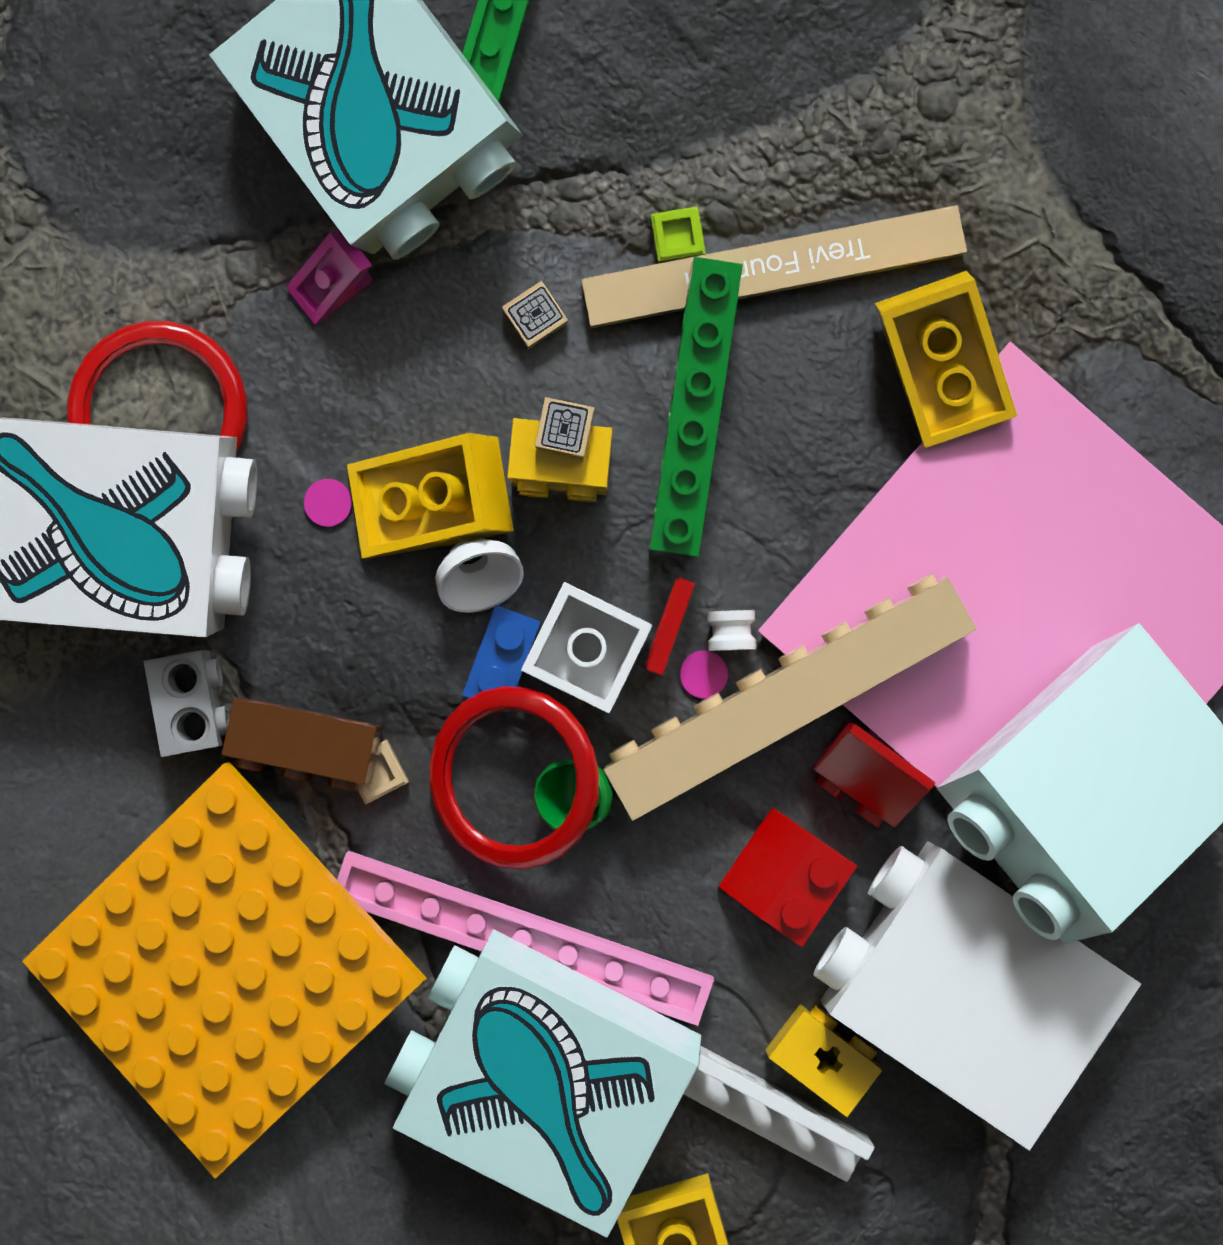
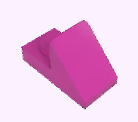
M337 229L327 235L286 286V289L316 325L371 283L372 277L367 271L371 268L372 264L362 251L350 245L340 230Z

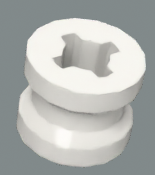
M755 610L707 612V622L712 626L713 636L708 641V651L756 649V639L751 635V624L755 621Z

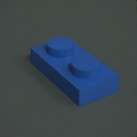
M495 605L462 696L470 698L481 691L501 686L517 687L523 673L521 669L531 651L541 622Z

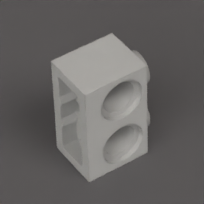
M199 650L143 661L161 757L223 746L230 715L226 706L220 707L217 687L223 686V676L219 660L217 658L211 659L210 651ZM184 665L191 666L197 675L195 687L187 693L180 690L175 681L177 671ZM193 712L201 715L206 724L205 732L198 740L190 738L184 730L185 719Z

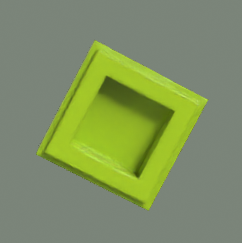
M698 206L651 214L650 219L658 264L706 255Z

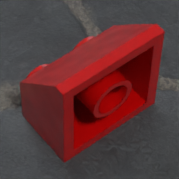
M844 722L811 767L820 775L815 782L817 785L838 800L843 793L849 795L860 803L855 812L877 828H879L883 821L895 828L936 783L859 726L849 722Z
M772 807L718 887L760 919L802 947L855 871L857 865Z

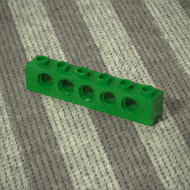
M695 256L691 263L649 549L699 557L743 264Z

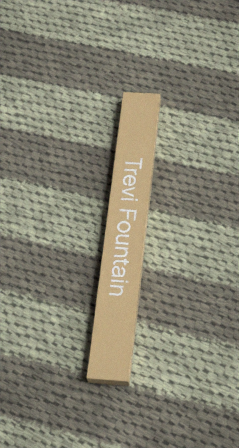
M958 205L696 257L743 264L738 293L739 300L963 256L967 253L959 209ZM694 257L581 279L590 328L683 311L685 309L691 263Z

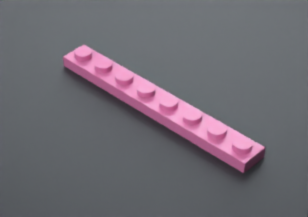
M351 851L345 854L337 878L340 884L368 913L479 951L483 950L494 929L653 1011L696 1026L699 1024L714 982V976Z

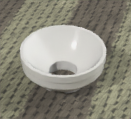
M479 538L473 541L463 540L456 544L437 569L435 580L438 595L445 606L457 612L470 613L490 609L507 600L520 586L524 572L519 557L509 545L495 540ZM482 556V558L475 563L462 564L463 562L470 560L474 557Z

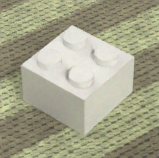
M564 582L521 671L610 713L648 636L652 624Z

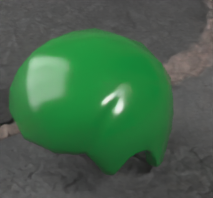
M573 759L562 760L548 765L536 779L533 797L538 815L553 830H556L564 822L573 804L576 793V771ZM598 767L599 797L592 821L586 830L597 827L600 822L605 821L611 811L613 791L605 771Z

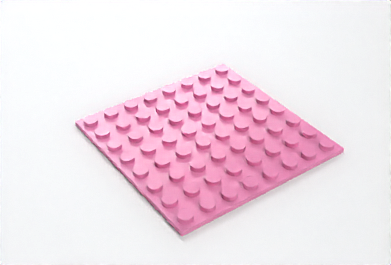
M1011 342L998 355L1018 416L925 448L922 442L758 630L761 635L784 655L802 645L809 652L825 643L821 635L835 626L847 621L849 627L852 628L868 619L864 611L878 602L890 597L892 603L895 604L908 597L910 593L907 587L931 573H933L936 580L943 576L948 577L977 630L842 704L902 758L936 782L934 786L936 787L944 782L1091 646L1138 623L1141 624L1206 704L1223 685V526Z

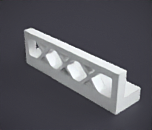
M700 1046L698 1067L684 1095L848 1182L860 1157L866 1160L869 1159L875 1147L868 1135Z

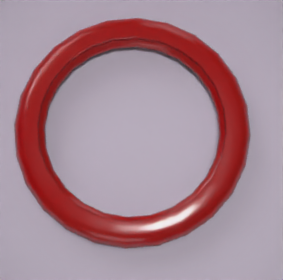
M143 321L121 327L101 339L84 356L72 378L67 397V423L92 425L91 399L95 385L103 371L117 357L133 348L148 344H166L182 348L198 357L211 370L219 384L224 401V419L219 436L237 437L236 453L242 444L247 425V395L241 374L229 354L217 342L191 326L172 321Z
M501 686L481 691L463 701L447 717L435 739L431 754L429 785L434 807L445 829L462 848L477 859L494 866L524 870L544 866L564 856L582 838L592 821L599 797V770L594 748L583 726L565 706L549 695L527 687ZM504 710L524 711L540 717L553 726L564 739L572 755L576 771V793L571 810L564 822L544 839L521 846L496 842L477 831L464 817L455 799L452 786V762L456 747L464 733L476 721L491 713Z

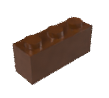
M234 697L222 755L236 758L234 766L238 768L263 772L264 764L283 767L281 774L283 777L310 781L312 773L330 777L328 786L357 791L359 783H372L377 760L376 753L381 741L383 726L244 697Z

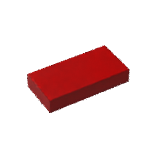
M682 578L675 580L644 665L647 671L663 675L695 583Z

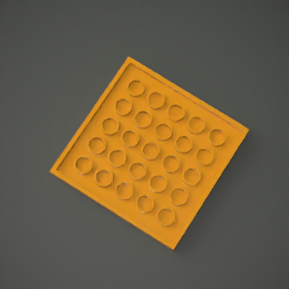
M230 762L224 763L22 961L215 1179L427 979Z

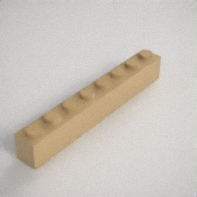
M933 573L919 579L907 587L910 595L901 601L893 604L889 597L864 611L868 619L850 628L847 621L835 626L821 635L825 643L807 652L805 646L802 645L778 659L782 665L781 668L766 676L759 669L736 682L739 688L738 692L723 700L720 694L716 693L694 706L697 713L695 716L682 723L675 716L651 730L655 737L639 747L632 740L609 753L612 762L606 765L604 771L632 821L977 630L949 578L943 576L936 580Z

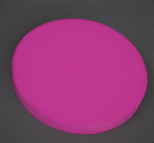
M319 480L313 483L305 494V512L314 523L320 526H336L342 523L350 514L352 508L351 494L337 480Z
M705 650L697 651L684 660L680 670L681 683L691 695L698 698H708L716 693H720L724 689L728 680V669L724 660L716 653Z

